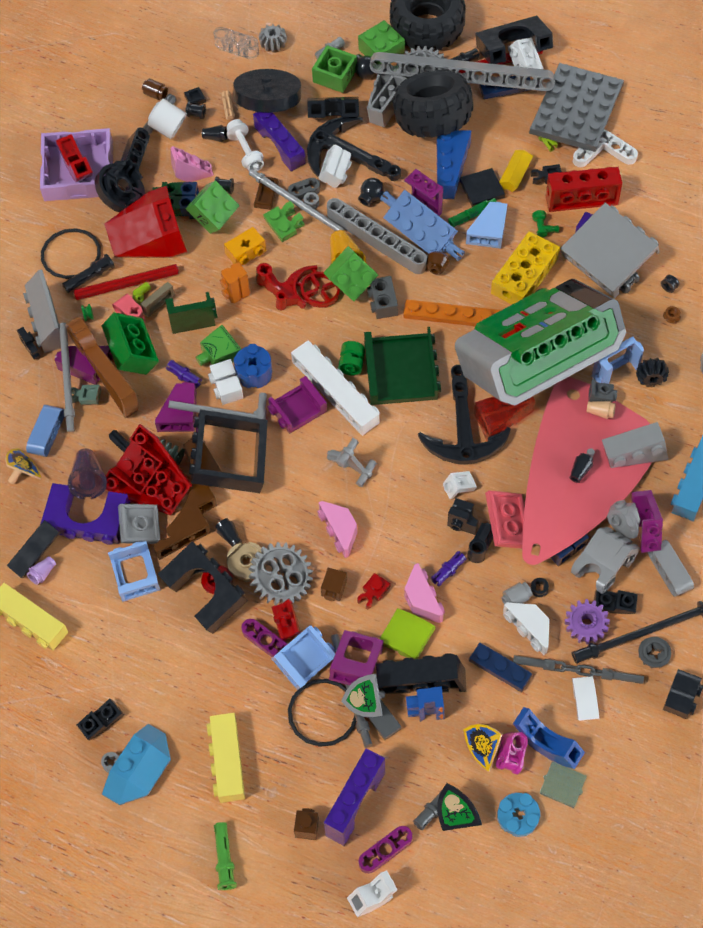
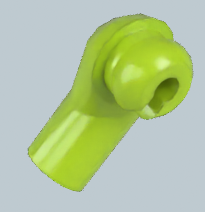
M145 282L133 291L132 298L137 304L141 305L144 301V294L151 290L149 283Z

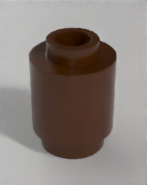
M149 78L142 85L143 93L154 99H165L168 94V87Z

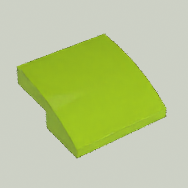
M397 608L380 640H383V646L398 651L401 656L418 659L436 627L414 614Z

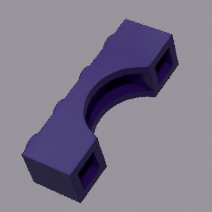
M256 112L253 114L255 129L263 138L269 137L279 151L282 161L290 171L306 164L304 149L273 113Z

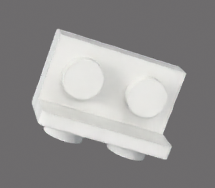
M532 38L516 40L508 47L514 66L544 69Z

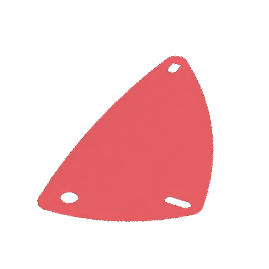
M567 377L554 384L540 424L532 456L524 509L522 548L523 560L530 565L539 564L556 555L600 524L607 517L610 507L615 502L624 500L630 494L652 463L610 467L602 440L649 425L650 423L618 401L612 402L616 404L614 417L608 418V420L587 413L588 394L591 384L571 377ZM572 389L577 390L580 397L577 400H572L568 398L567 392ZM591 448L595 451L593 467L580 483H575L569 478L575 458L580 453L586 454L587 450ZM534 544L541 546L539 556L531 554Z

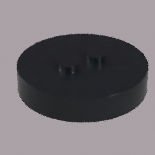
M257 69L239 75L233 82L234 100L239 106L255 112L272 113L288 110L296 106L301 100V82L295 75L282 70Z

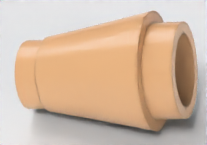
M588 401L587 413L608 420V418L614 417L616 404L611 403V401Z

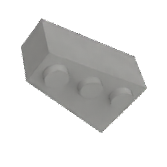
M377 73L373 92H371L367 106L370 123L381 127L386 126L394 115L393 96L395 90L407 78Z
M658 422L602 440L611 468L668 460L665 439Z

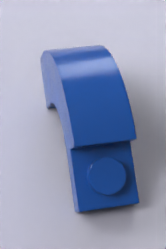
M523 707L513 722L518 731L527 737L530 747L562 766L575 769L585 754V751L575 740L560 736L551 731L529 708Z

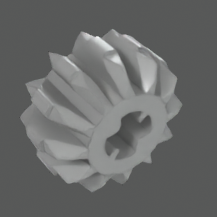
M274 24L261 28L259 41L262 48L273 52L274 50L280 51V48L285 47L287 35L284 28H281L280 25L274 26Z

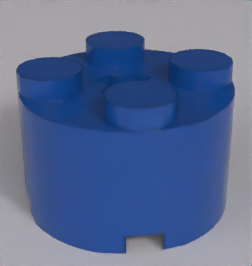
M250 344L241 349L234 357L236 376L242 386L246 388H261L269 383L273 370L271 357L267 350L256 344Z

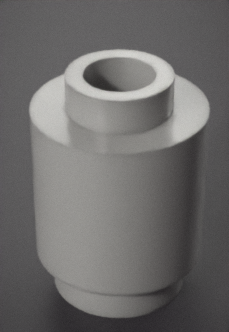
M519 582L503 591L501 599L504 604L507 602L523 604L533 594L526 582L522 584Z

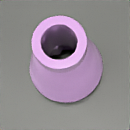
M48 556L29 568L27 577L36 585L43 583L56 565V562Z

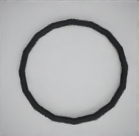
M77 228L64 229L46 240L41 250V262L45 270L53 276L63 279H71L75 276L55 273L48 268L44 260V252L48 243L55 237L68 232H79L92 238L97 246V257L94 262L98 261L101 256V246L96 237L88 231Z
M329 679L312 680L298 689L292 696L288 707L289 724L295 735L305 743L318 747L332 746L346 739L354 730L357 722L355 714L351 727L343 736L334 741L316 742L307 739L299 733L293 723L292 707L296 697L303 689L313 684L328 683L340 687L345 692L347 690L341 683Z

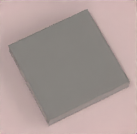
M119 504L121 543L146 541L147 544H156L161 540L157 505Z

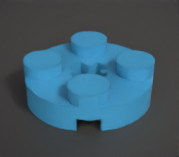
M527 793L509 794L499 804L497 811L498 823L505 832L507 831L512 836H527L535 830L539 823V806L531 795ZM515 810L524 812L525 816L522 815L523 819L519 820L518 817H513V813L516 812Z

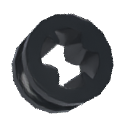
M667 275L661 281V286L665 291L673 293L679 287V281L673 275Z
M544 578L534 579L531 583L532 594L539 598L547 595L549 590L547 580ZM537 584H539V586H540V584L544 585V586H543V591H541L540 589H539V591H537V590H536V585H537Z

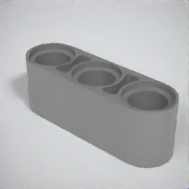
M667 540L662 541L660 551L648 552L652 563L674 597L694 588V583L689 573Z

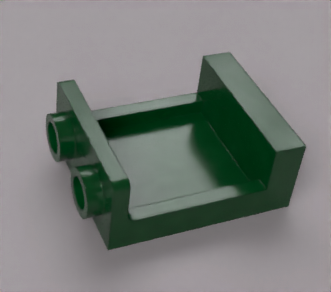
M205 292L206 301L174 307L173 298L165 299L173 334L216 326L214 319L218 318L215 300L214 297L210 298L209 292Z

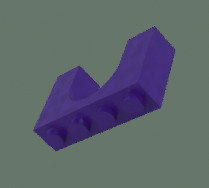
M52 483L41 523L46 520L61 532L59 535L69 539L76 537L88 542H93L94 540L102 541L108 545L120 543L119 504H130L127 494L108 491L102 514L92 522L77 523L69 518L74 498L72 487Z
M367 748L365 749L324 821L326 837L343 846L346 845L355 828L354 820L369 789L376 791L385 775L384 757Z

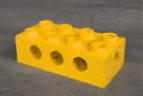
M528 231L492 280L491 294L511 305L533 294L557 262L560 246Z

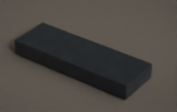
M44 520L7 564V567L20 578H24L29 572V568L35 565L61 532Z

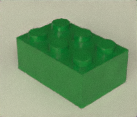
M113 312L101 325L117 370L147 375L159 362L143 318Z

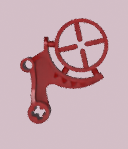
M260 263L256 267L257 284L274 294L276 297V308L280 311L285 310L287 306L298 305L301 309H304L306 307L305 303L318 308L328 307L334 304L340 295V289L331 281L322 286L320 295L324 301H315L309 298L318 294V289H320V283L316 278L328 279L324 272H317V265L306 266L296 270L283 283L276 279L270 264ZM311 280L316 288L304 292V285ZM296 286H300V293L303 300L297 294ZM336 286L337 293L330 299L325 291Z

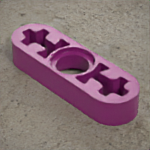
M247 619L242 623L241 629L244 637L271 657L278 653V650L274 648L275 644L279 650H282L287 645L286 642L255 619ZM248 626H249V627H253V626H254L255 632L258 633L257 638H256V633H254L253 631H249V632H248V630H247V627H248ZM264 636L272 638V642L269 645H263L260 642Z
M399 826L362 853L358 860L360 870L367 874L373 873L408 847L412 842L411 830L406 826ZM398 833H407V841L399 840L397 842L398 848H395L394 843L390 839L393 838L395 842L399 838ZM381 845H390L392 848L389 855H382L379 851ZM373 851H376V854L378 858L381 859V861H378V859L375 858L372 861V867H369L368 865L364 867V859L367 858L368 860H371L374 857Z

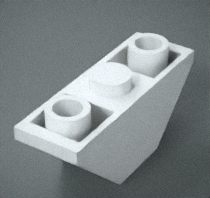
M509 602L504 604L503 616L505 619L517 627V631L522 637L528 638L535 651H540L545 655L549 645L550 619L535 604Z

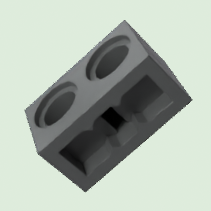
M391 276L376 278L370 284V287H367L368 297H372L373 301L370 302L372 313L375 312L376 319L398 316V304Z

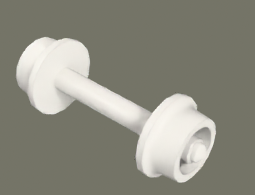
M240 119L230 121L226 127L227 137L232 141L238 140L246 154L242 158V166L247 168L248 171L251 169L259 171L264 166L263 154L260 151H251L245 139L249 131L248 126Z

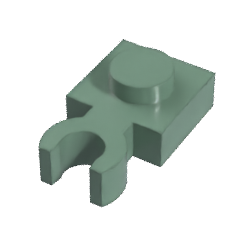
M82 385L81 390L71 387L72 394H74L72 396V403L78 401L81 405L99 403L102 390L100 385Z

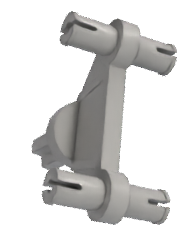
M352 438L348 446L344 447L342 451H328L327 459L336 462L340 467L346 468L349 466L361 475L356 484L359 487H363L366 480L370 479L373 475L372 471L377 463L370 459L364 468L354 456V449L359 442Z

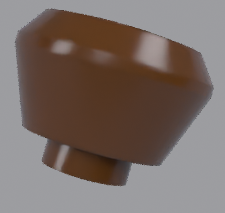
M433 251L427 255V268L432 274H441L450 265L448 256L443 252Z

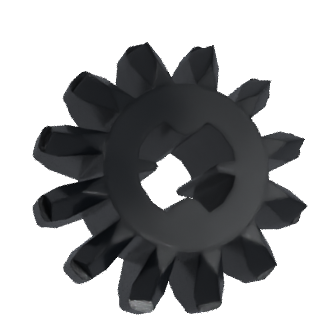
M650 358V360H643V363L638 364L636 376L641 385H646V387L653 385L655 387V385H662V382L667 381L669 370L664 360Z

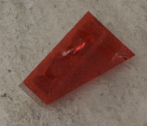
M494 396L475 402L474 414L486 441L488 437L500 433L513 424L516 425L534 412L535 399L532 396L516 406L502 402Z

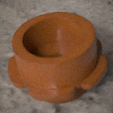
M675 306L668 307L663 313V318L668 323L679 322L681 319L680 309Z

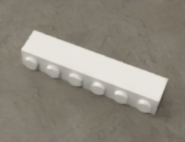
M308 340L291 352L293 364L307 376L311 383L362 436L380 423L379 410L368 403L366 396L362 393L360 394L356 390L355 385L344 378L342 371L336 369L327 356L324 357L321 354L317 345H313Z

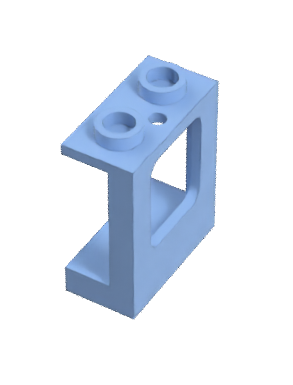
M633 336L623 341L619 350L594 363L593 379L598 383L609 384L612 371L630 362L635 369L638 368L644 352L642 344L636 341ZM627 348L624 355L610 363L608 362V358Z
M146 541L135 542L131 546L115 548L113 551L108 552L122 602L160 591ZM142 556L148 574L147 578L126 583L120 565L121 562Z

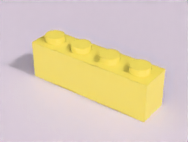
M6 583L0 586V616L6 617V621L11 626L20 627L22 629L21 632L27 637L31 638L33 636L36 638V642L44 649L48 647L54 650L68 634L66 626Z
M235 713L210 716V723L207 724L208 736H212L209 752L210 756H214L211 772L212 776H216L217 784H213L214 797L218 796L220 803L244 800L245 792Z

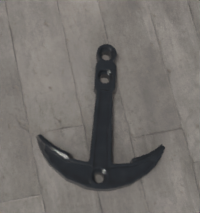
M339 117L328 120L313 132L307 146L308 164L317 177L320 175L321 153L323 149L329 150L333 145H337L342 150L350 152V160L366 166L376 174L387 176L391 181H397L401 177V169L399 166L391 165L390 162L376 155H371L335 136L340 130L343 133L352 126L363 122V117Z
M454 365L451 368L453 400L455 401L457 445L443 444V440L429 437L421 432L418 433V437L430 453L443 461L463 465L475 464L490 458L498 452L506 443L511 428L507 427L500 433L488 437L487 442L477 444L473 442L467 402V378L463 375L461 365Z

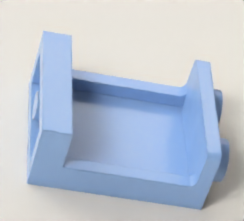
M311 625L271 658L297 690L333 660L336 652L332 644L326 643L322 639L321 631L317 627L313 628Z

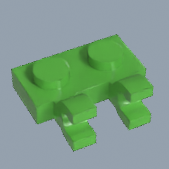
M291 201L287 202L282 209L277 206L263 214L265 221L281 242L296 235V229L305 225L302 221L304 218L300 213L296 214L292 221L287 219L288 216L296 213L293 209L294 204Z

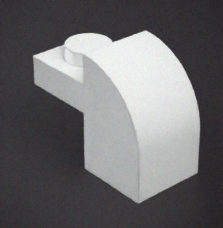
M384 871L369 884L356 888L347 899L356 916L360 917L390 901L397 888L389 873Z

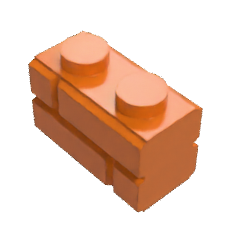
M238 262L231 265V268L227 267L222 270V279L219 280L223 287V290H221L222 295L233 304L240 301L241 298L244 299L250 295L247 272Z

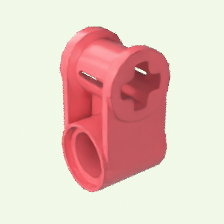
M125 294L112 304L116 313L143 318L145 323L142 307L129 294Z

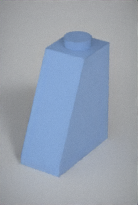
M489 202L467 230L466 244L501 249L507 204Z

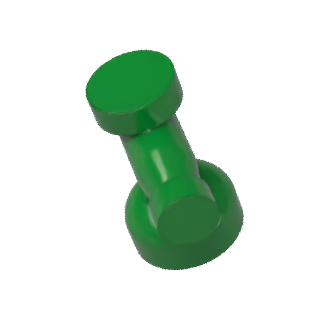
M537 210L532 213L533 221L537 222L538 231L536 233L538 236L544 238L550 232L559 233V225H544L546 220L545 211Z

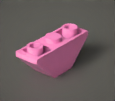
M174 146L170 148L171 165L176 178L185 182H193L214 176L211 169L212 166L207 160H202Z
M324 501L319 502L317 513L320 520H325L327 524L326 530L330 537H334L336 541L334 544L338 553L342 552L345 558L349 557L357 535V524L348 508Z
M417 563L414 565L405 586L404 597L413 614L441 623L443 622L445 610L441 602L438 603L435 598L437 595L432 585L429 586L427 582L428 575L425 569H421Z

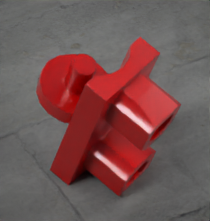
M290 599L271 607L274 615L273 619L277 625L281 640L293 638L301 633Z

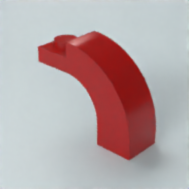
M72 134L56 140L63 161L75 182L93 176V171L86 156L82 157Z

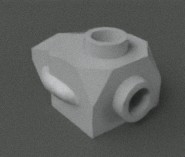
M625 500L615 502L607 514L610 525L615 531L623 534V538H636L639 533L640 517L635 503H626Z

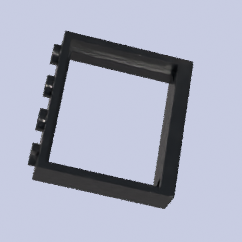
M200 409L198 417H194L193 424L196 432H193L192 443L195 444V448L191 449L190 459H193V464H190L189 474L192 475L191 483L260 494L264 484L268 420ZM205 424L256 432L253 477L201 469Z

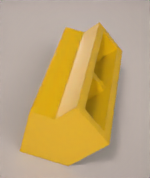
M525 150L514 151L499 181L503 190L514 192L518 188L533 155Z

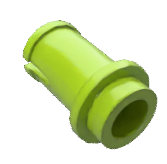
M543 137L538 138L546 145L550 152L555 150L553 146L555 148L558 147V143L554 140Z

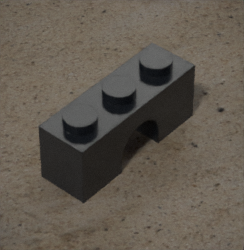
M359 97L308 98L307 100L308 118H325V116L331 115L359 117Z

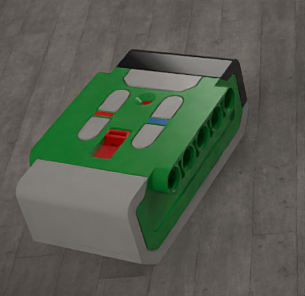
M569 279L550 290L543 288L478 322L473 331L456 340L455 350L463 375L498 400L516 406L619 350L625 337L626 329L617 300L576 279Z

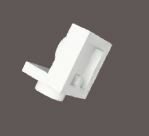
M470 471L450 473L443 483L444 490L449 499H454L458 493L471 492L477 488Z

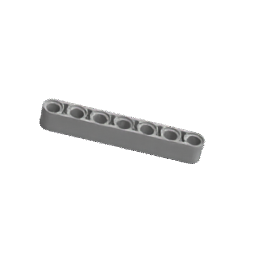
M332 198L328 200L327 216L330 220L411 272L423 274L427 270V255L423 251L340 199Z

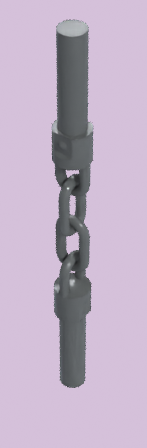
M514 655L513 662L516 664L540 667L543 670L571 671L582 676L590 677L596 675L601 676V679L604 680L614 679L643 684L644 676L616 672L607 668L597 670L587 665L573 666L566 665L562 661L542 660ZM555 664H561V669L555 668ZM581 668L591 669L589 671L590 674L580 672Z

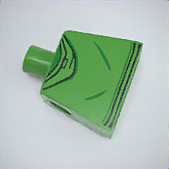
M221 325L200 342L203 353L195 358L200 366L208 362L213 365L229 359L234 363V357L241 348L226 328Z

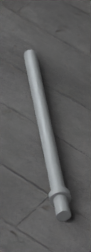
M254 169L249 171V175L255 178L256 182L272 189L334 231L345 230L266 178L265 174L258 173Z

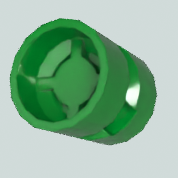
M346 341L342 344L338 369L343 374L355 376L362 372L365 354L364 345L356 341Z

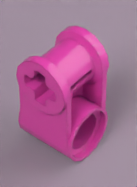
M508 732L502 736L499 753L496 758V767L502 770L505 768L511 770L516 775L521 772L528 745L527 737L522 732Z

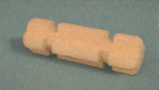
M228 90L223 91L221 94L226 119L233 120L235 114L231 93Z

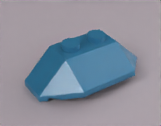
M147 724L135 733L110 769L102 795L118 805L148 796L171 761L166 734L150 724Z

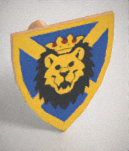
M11 449L7 452L5 456L6 466L14 469V472L8 479L9 483L15 484L21 473L41 480L38 467L21 449Z
M470 725L463 729L469 751L474 759L490 772L497 750L500 748L502 733L489 725Z

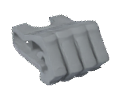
M610 527L599 528L584 551L574 562L571 573L578 578L585 573H598L599 578L596 581V590L603 594L615 582L616 574L623 565L627 568L631 566L640 547L632 544V540L627 537L623 538V534L615 532Z

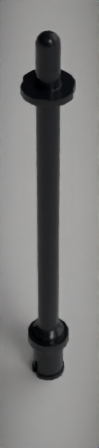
M698 601L697 608L601 644L589 643L587 647L571 652L573 660L578 664L590 658L596 659L600 652L698 615L703 617V602Z

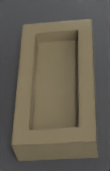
M169 282L165 283L141 303L143 313L147 317L166 303L165 299L175 296L173 286Z

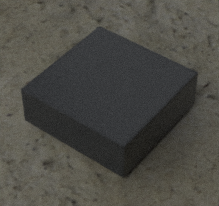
M200 87L184 92L187 102L191 101L193 104L198 105L206 103Z

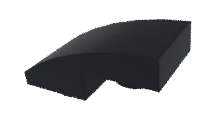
M595 590L594 600L597 607L603 605L602 612L607 611L608 613L617 614L636 613L638 594L618 590L617 593L606 591L602 594Z
M108 699L95 712L91 711L76 725L90 741L107 730L125 714L112 699Z

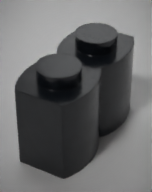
M678 669L663 710L687 719L689 714L693 715L697 705L694 703L695 696L699 697L703 689V685L700 684L702 678Z

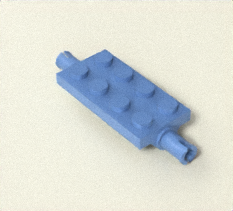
M405 189L398 199L388 191L383 193L388 199L381 196L380 200L390 207L383 218L428 254L433 251L447 252L457 261L461 259L457 252L464 256L465 252L454 244L453 238L458 232L454 227Z

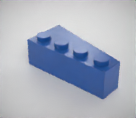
M457 130L448 135L437 136V184L443 187V199H455L463 166L471 144L472 130Z

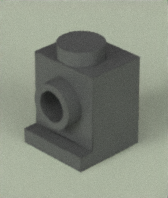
M592 379L588 401L616 402L617 390H614L613 384L598 383Z

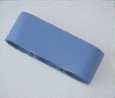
M50 405L43 406L28 439L27 453L43 457L48 456L63 422L64 409Z

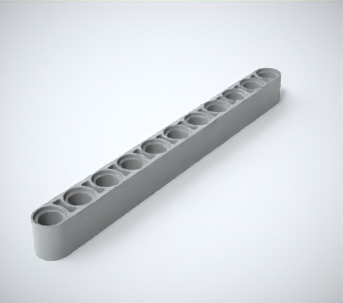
M375 52L370 60L371 71L379 74L411 77L426 71L430 72L448 68L449 71H454L456 74L459 73V70H465V73L459 74L464 76L467 83L550 91L554 87V74L552 71L545 69ZM374 61H380L382 64H375ZM395 62L398 66H393L391 63ZM413 64L415 67L410 68L408 65ZM430 66L432 67V69L427 70L424 67ZM478 71H480V72H482L483 74H482V75H477V74H475V73L478 72ZM497 73L500 76L494 77L492 74ZM515 75L516 78L511 79L509 76ZM532 77L534 79L529 81L526 78ZM550 79L549 82H544L543 80Z

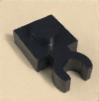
M560 164L543 166L542 171L538 169L532 170L531 177L537 176L533 178V184H539L541 181H545V184H547L548 174L562 172Z
M21 327L17 330L19 338L35 360L40 357L38 349L33 344L35 339L30 331L27 333L24 327Z

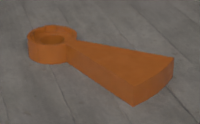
M78 316L66 323L65 327L75 346L82 355L86 356L123 416L127 418L137 412L138 401L134 390L97 345L84 319Z

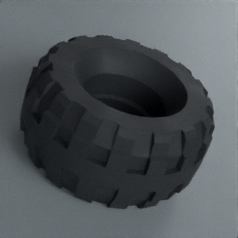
M391 0L390 2L391 27L405 39V46L408 45L409 49L413 48L416 51L419 46L423 50L424 46H426L427 50L431 47L435 51L442 50L443 47L452 45L463 32L466 14L464 0ZM429 14L437 17L425 19L418 16Z
M449 70L426 71L421 74H415L409 79L402 81L396 88L393 96L394 113L398 125L407 134L422 138L448 135L453 131L461 129L463 125L468 123L473 111V96L470 84L467 83L464 76Z

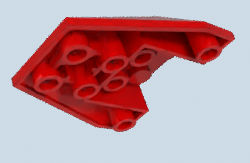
M167 186L149 191L104 223L114 257L172 258L187 253Z
M139 424L129 439L131 443L116 466L108 471L100 485L109 492L127 494L131 502L157 505L159 512L172 515L192 484L157 436Z

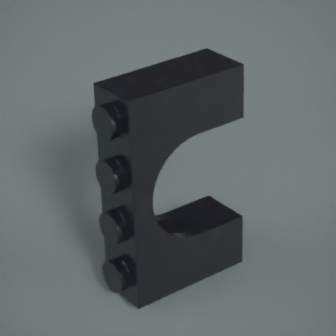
M537 15L475 33L476 47L489 64H498L506 61L504 44L511 41L532 38L537 52L553 48L552 32Z
M192 541L158 575L175 592L199 573H210L213 576L215 593L212 599L194 616L207 631L213 634L248 600L243 596L245 594L244 590L239 585L234 586L232 584L233 578L226 571L222 572L219 569L221 566L214 557L210 559L207 556L208 550L201 543L197 545Z

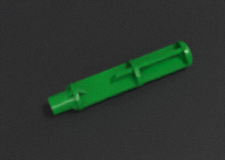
M495 198L489 201L485 200L448 218V224L452 227L460 225L480 215L489 202L497 201Z

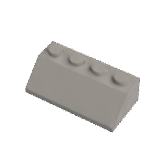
M41 269L25 284L26 293H23L26 304L30 303V307L27 309L30 318H34V321L31 322L34 333L38 332V336L35 337L38 347L42 346L44 353L61 349L59 322L43 270Z

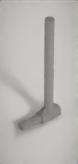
M259 393L258 409L253 414L170 400L168 408L197 413L202 409L266 420L267 394Z

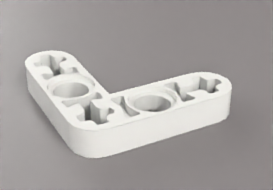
M604 130L596 152L578 148L573 155V164L577 167H585L602 150H605L623 163L631 165L636 162L638 152L631 145L609 131ZM617 144L620 148L614 149L611 146Z

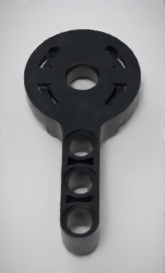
M141 127L137 128L129 137L121 161H115L114 164L104 166L95 177V189L99 198L106 206L119 213L145 195V188L141 181L143 176L140 174L139 168L150 135L146 129Z

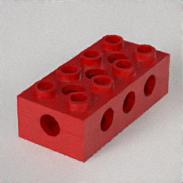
M619 166L548 174L545 194L548 211L556 212L601 207L604 203H607L609 206L618 205L623 184Z

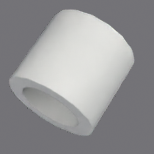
M162 99L152 109L148 117V126L171 140L181 127L187 113L167 100Z

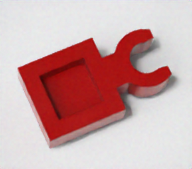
M374 573L363 586V591L366 593L358 596L357 603L360 604L362 600H368L366 609H370L373 604L372 600L375 598L379 601L391 587V583Z

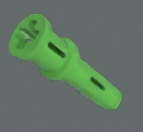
M220 822L214 825L218 864H216L215 869L219 877L217 888L218 890H232L237 887L233 875L235 865L231 862L227 823Z

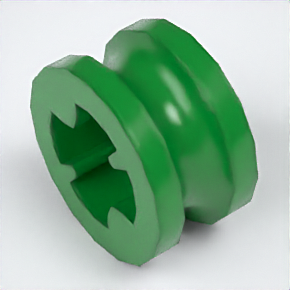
M88 304L86 307L82 305L84 320H94L91 305Z

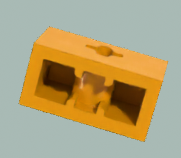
M251 227L224 243L225 254L233 264L238 262L241 265H246L250 260L261 256L266 251V243L258 231Z

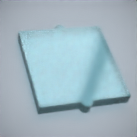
M552 762L547 775L543 777L544 783L539 794L574 808L579 795L583 793L582 787L587 776Z

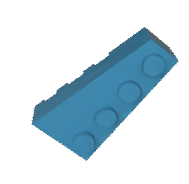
M703 435L698 448H693L690 458H693L692 462L686 465L684 470L686 474L685 479H680L677 487L680 490L679 494H674L670 504L673 505L671 513L693 522L703 500Z

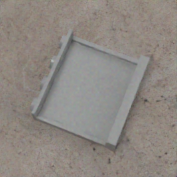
M604 203L560 248L563 257L614 299L620 294L619 288L655 252L657 254L660 253L659 243L653 237L649 238L641 227H635L627 216L623 217L619 214L616 207L613 205L609 206L607 203Z

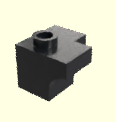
M455 498L448 512L447 526L455 531H464L475 535L478 528V520L473 517L474 504Z

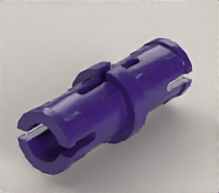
M174 360L168 362L166 370L176 375L180 381L195 383L196 389L201 385L202 379L190 372L189 368L182 367Z
M457 551L450 560L441 565L442 567L431 577L435 585L437 584L440 587L449 576H453L456 573L455 570L466 561L463 553L459 556L460 551Z

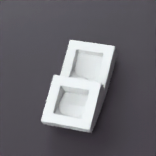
M593 676L572 678L577 719L579 721L600 719Z

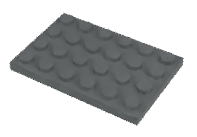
M559 63L554 74V87L546 92L530 127L529 134L596 152L624 80Z

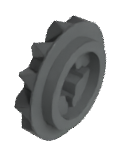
M659 637L644 639L638 649L639 658L643 661V665L646 664L651 669L667 665L671 658L669 644ZM652 648L655 650V652H660L657 655V659L654 657V655H650Z

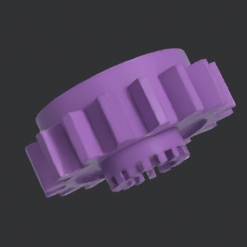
M585 599L584 604L578 600L577 607L574 605L570 606L571 612H566V617L568 618L565 619L564 624L569 625L566 627V632L572 633V639L576 637L578 643L585 641L586 645H588L589 641L592 640L594 643H597L598 637L604 638L603 632H608L606 625L609 624L610 619L606 618L608 616L607 611L602 612L603 605L597 607L595 600L592 604H589L588 599ZM589 619L592 623L585 625L582 620Z

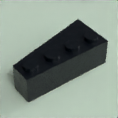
M451 653L444 654L441 657L404 658L402 661L396 662L385 660L383 663L376 664L379 691H384L385 694L409 693L410 689H414L417 692L418 689L441 686L442 693L449 692V688H459V692H466L465 667L458 656Z

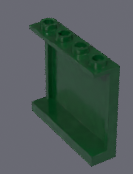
M427 327V333L375 338H372L371 332H364L371 405L438 400V392H441V383L436 378V376H439V367L434 362L437 360V351L432 346L435 345V335L431 334L430 327Z

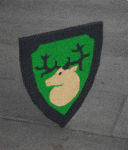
M446 783L440 792L437 802V813L442 830L482 825L479 814L470 799L458 788Z

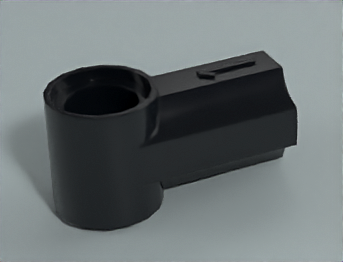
M482 523L474 539L469 543L468 559L473 563H481L485 559V554L493 540L491 524Z

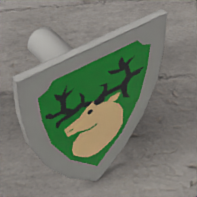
M376 674L366 675L358 678L349 686L341 702L357 715L363 717L383 716L380 699L385 697V692L378 690Z

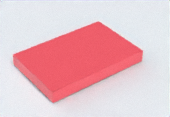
M488 490L485 495L495 546L522 549L525 509L522 494Z

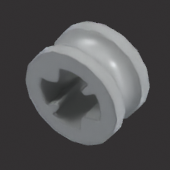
M308 192L304 195V203L314 209L318 208L319 196L317 193Z
M114 752L104 754L101 759V765L108 773L112 765H108L107 760H117L119 757Z

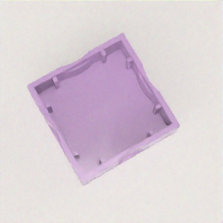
M110 128L80 132L41 133L42 166L40 168V190L44 201L99 197L95 189V177L104 166L113 164V140ZM72 134L82 157L86 156L93 171V176L79 182L73 180L56 144V140Z

